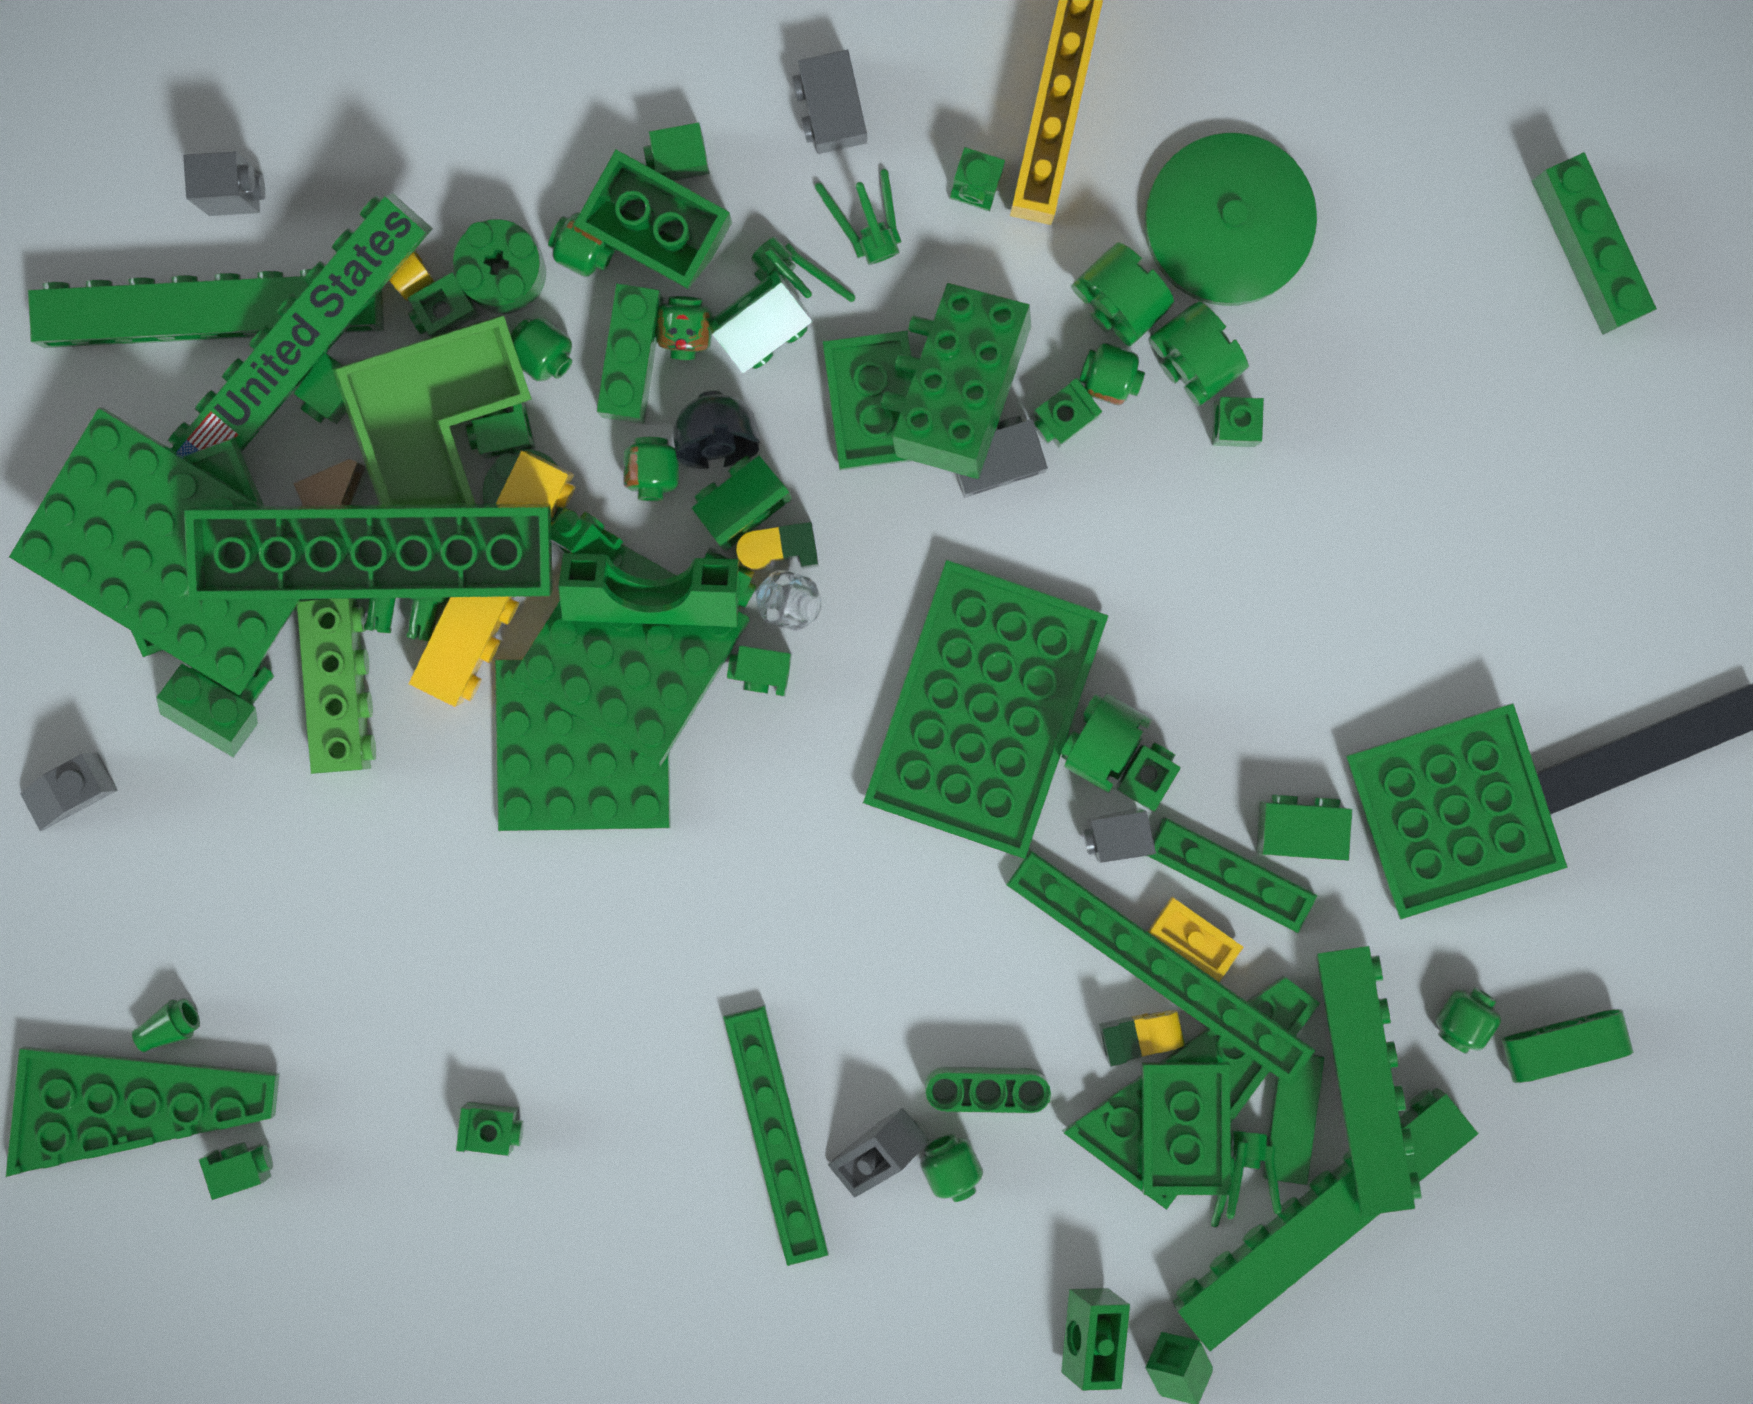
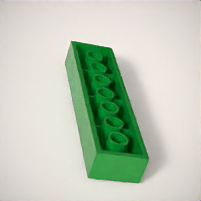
M551 503L192 507L184 510L188 600L550 596L553 591Z

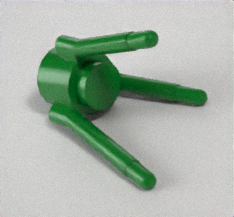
M887 169L880 171L887 229L884 222H877L864 184L862 182L856 183L860 203L869 225L860 231L862 239L858 237L823 184L819 182L815 184V189L822 198V201L852 243L857 258L865 256L868 265L885 261L900 253L897 244L902 241L896 226L892 190Z
M772 237L764 242L751 257V260L759 268L754 275L760 282L777 270L782 278H787L805 298H810L812 292L793 272L796 267L793 263L795 262L849 302H854L856 299L853 293L801 256L790 243L784 246L776 237Z
M1233 1131L1231 1142V1186L1226 1212L1228 1219H1233L1235 1216L1244 1168L1260 1169V1161L1265 1162L1273 1212L1275 1214L1281 1213L1280 1194L1274 1164L1275 1147L1266 1146L1267 1135ZM1217 1195L1211 1219V1226L1214 1228L1218 1227L1228 1195Z

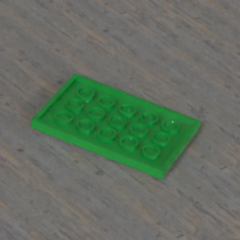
M103 407L97 409L9 555V558L239 696L246 689L300 599L188 600L184 510L192 507L263 505Z
M946 560L863 804L1025 859L1109 615Z

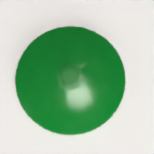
M1214 134L1200 138L1183 147L1161 169L1151 187L1145 207V234L1150 253L1163 275L1183 293L1194 299L1214 305L1238 306L1250 304L1280 290L1295 276L1306 261L1316 234L1317 209L1315 197L1303 170L1289 154L1277 145L1249 134Z

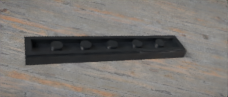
M1753 683L1536 772L1550 815L1753 731Z

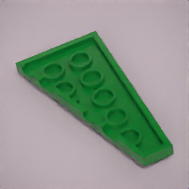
M34 1047L20 1048L5 1177L36 1169L59 1166L86 1158L90 1159L145 1147L172 1139L190 1137L199 1133L271 1119L276 1113L280 1073Z

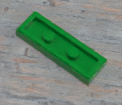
M1312 1054L1291 1086L1276 1076L1267 1146L1275 1147L1274 1164L1277 1181L1302 1185L1308 1184L1325 1059L1323 1056ZM1264 1163L1263 1178L1267 1180L1266 1168Z

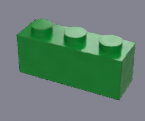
M616 283L597 413L602 418L637 424L645 423L657 345L658 308L663 304V297L659 290Z

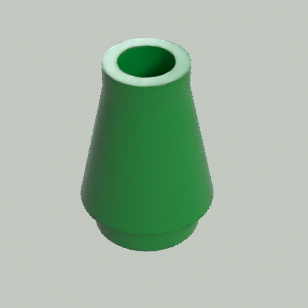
M182 998L178 1001L172 999L141 1026L132 1031V1039L140 1051L147 1052L159 1046L191 1038L194 1031L200 1027V1018L195 1007L187 999Z

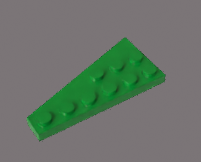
M1284 976L1246 1001L1295 1036L1320 1004V1002ZM1209 1028L1160 1061L1228 1062L1230 1064L1231 1123L1270 1072ZM1140 1075L1064 1128L1062 1132L1142 1191V1075ZM1178 1195L1147 1196L1167 1210Z

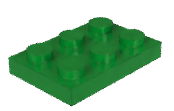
M908 330L823 341L839 470L910 462L911 460L896 457L892 438L900 413L881 407L882 397L886 391L907 396L914 377L913 374L895 369V361L899 353L911 356Z
M1142 1062L1143 1195H1229L1231 1186L1230 1064L1228 1062Z

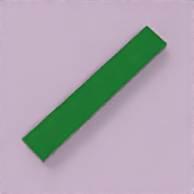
M766 1005L724 1015L723 1018L786 1264L790 1266L829 1256Z

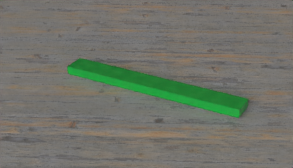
M1030 850L1006 884V886L1290 1086L1315 1052L1312 1047Z

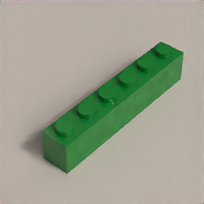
M1370 946L1317 953L1316 958L1360 1216L1415 1209L1414 1200L1422 1199L1417 1172L1409 1173L1406 1155H1413L1414 1150L1410 1129H1401L1399 1111H1406L1402 1084L1394 1085L1391 1068L1398 1067V1058L1394 1041L1386 1042L1383 1025L1391 1024L1387 998H1378L1376 982L1383 981L1379 955L1371 956Z

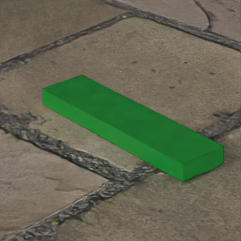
M1163 817L1153 837L1156 854L1148 855V857L1296 933H1299L1318 896L1166 817Z

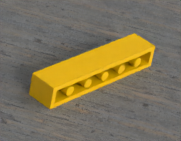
M1058 0L1010 212L1012 217L1051 225L1053 222L1103 0Z
M521 451L496 504L551 503L552 520L558 507L566 508L573 496L576 486L570 483L574 474L529 451ZM450 597L408 684L453 707L462 704L464 699L471 701L482 681V678L476 675L483 661L490 663L500 644V640L495 638L502 623L506 625L510 623L519 602L514 600V597Z

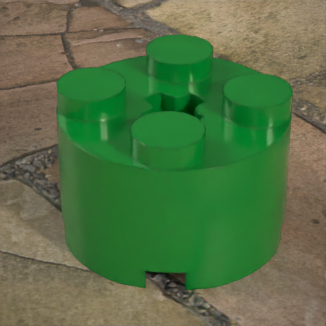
M502 219L476 222L468 227L456 245L453 256V269L456 280L463 291L483 309L498 314H511L519 311V309L525 307L530 302L532 303L540 295L546 280V264L539 247L529 233L521 226ZM501 259H504L509 265L508 269H500L498 275H496L492 270V266L499 264Z
M1117 242L1071 285V288L1084 303L1090 304L1093 307L1094 311L1090 316L1104 332L1108 333L1113 328L1121 341L1131 347L1173 306L1174 298L1167 285L1154 269L1148 273L1138 264L1143 259L1128 246Z
M1200 301L1188 306L1148 337L1149 343L1157 354L1165 358L1160 363V366L1166 376L1174 384L1181 380L1185 384L1184 389L1187 395L1199 407L1233 382L1249 367L1248 360L1237 340L1234 339L1230 342L1223 332L1227 328L1226 325L1208 306Z
M1106 693L1104 697L1095 694L1083 713V721L1087 724L1081 734L1075 731L1071 733L1061 751V758L1066 760L1064 765L1066 769L1110 793L1113 789V783L1108 781L1110 776L1117 780L1120 778L1142 740L1140 737L1144 731L1139 729V726L1141 725L1148 729L1152 718L1109 693Z

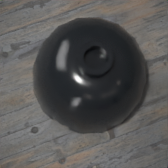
M712 390L701 393L697 399L688 403L680 411L674 425V446L677 459L688 467L709 469L708 461L725 458L723 467L733 466L744 457L749 456L751 458L759 451L760 435L753 412L741 400L733 396L724 395L720 391Z

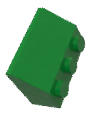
M615 149L577 217L574 227L689 289L713 259L733 222L729 211Z

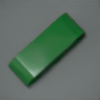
M1622 1009L1596 1012L1515 1033L1501 1039L1512 1082L1514 1083L1535 1081L1620 1059L1634 1053Z
M939 1067L930 1072L925 1082L928 1102L935 1109L944 1112L1037 1113L1046 1108L1051 1097L1050 1086L1044 1075L1030 1068ZM940 1079H950L957 1086L956 1092L948 1099L938 1098L932 1092L934 1084ZM989 1079L998 1083L999 1092L996 1097L990 1100L981 1099L975 1093L976 1087L983 1080ZM1026 1081H1037L1042 1085L1040 1096L1032 1101L1022 1099L1019 1096L1021 1085Z

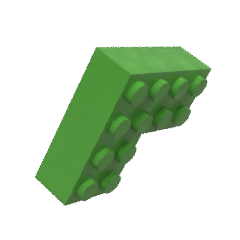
M504 316L484 320L332 369L379 505L476 504L449 426L532 400Z

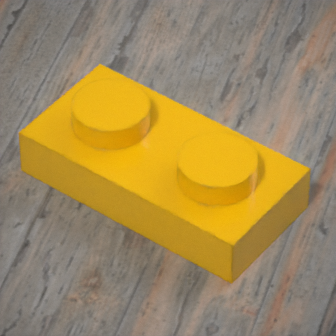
M1173 897L1169 899L1147 931L1218 982L1221 981L1244 948Z

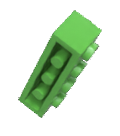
M353 598L299 601L297 611L311 774L371 769L370 760L376 759V741L373 734L368 735L367 718L373 715V702L371 693L365 692L364 675L369 674L370 667L368 652L366 649H361L360 632H365L364 624L366 623L363 606L358 607L357 599Z

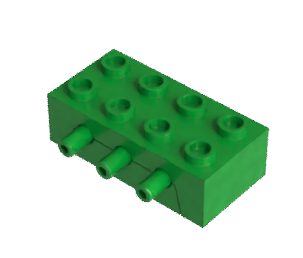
M947 283L934 320L913 315L910 319L909 332L927 337L921 357L917 358L899 353L896 358V370L914 375L907 396L886 391L882 397L881 407L900 413L892 435L896 457L979 479L1031 330L1030 304Z

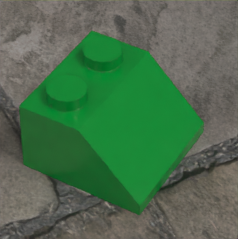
M760 455L753 460L749 456L744 457L728 470L731 475L728 480L719 487L715 482H712L694 497L698 503L691 507V509L725 552L735 545L744 534L753 531L792 500L790 492Z

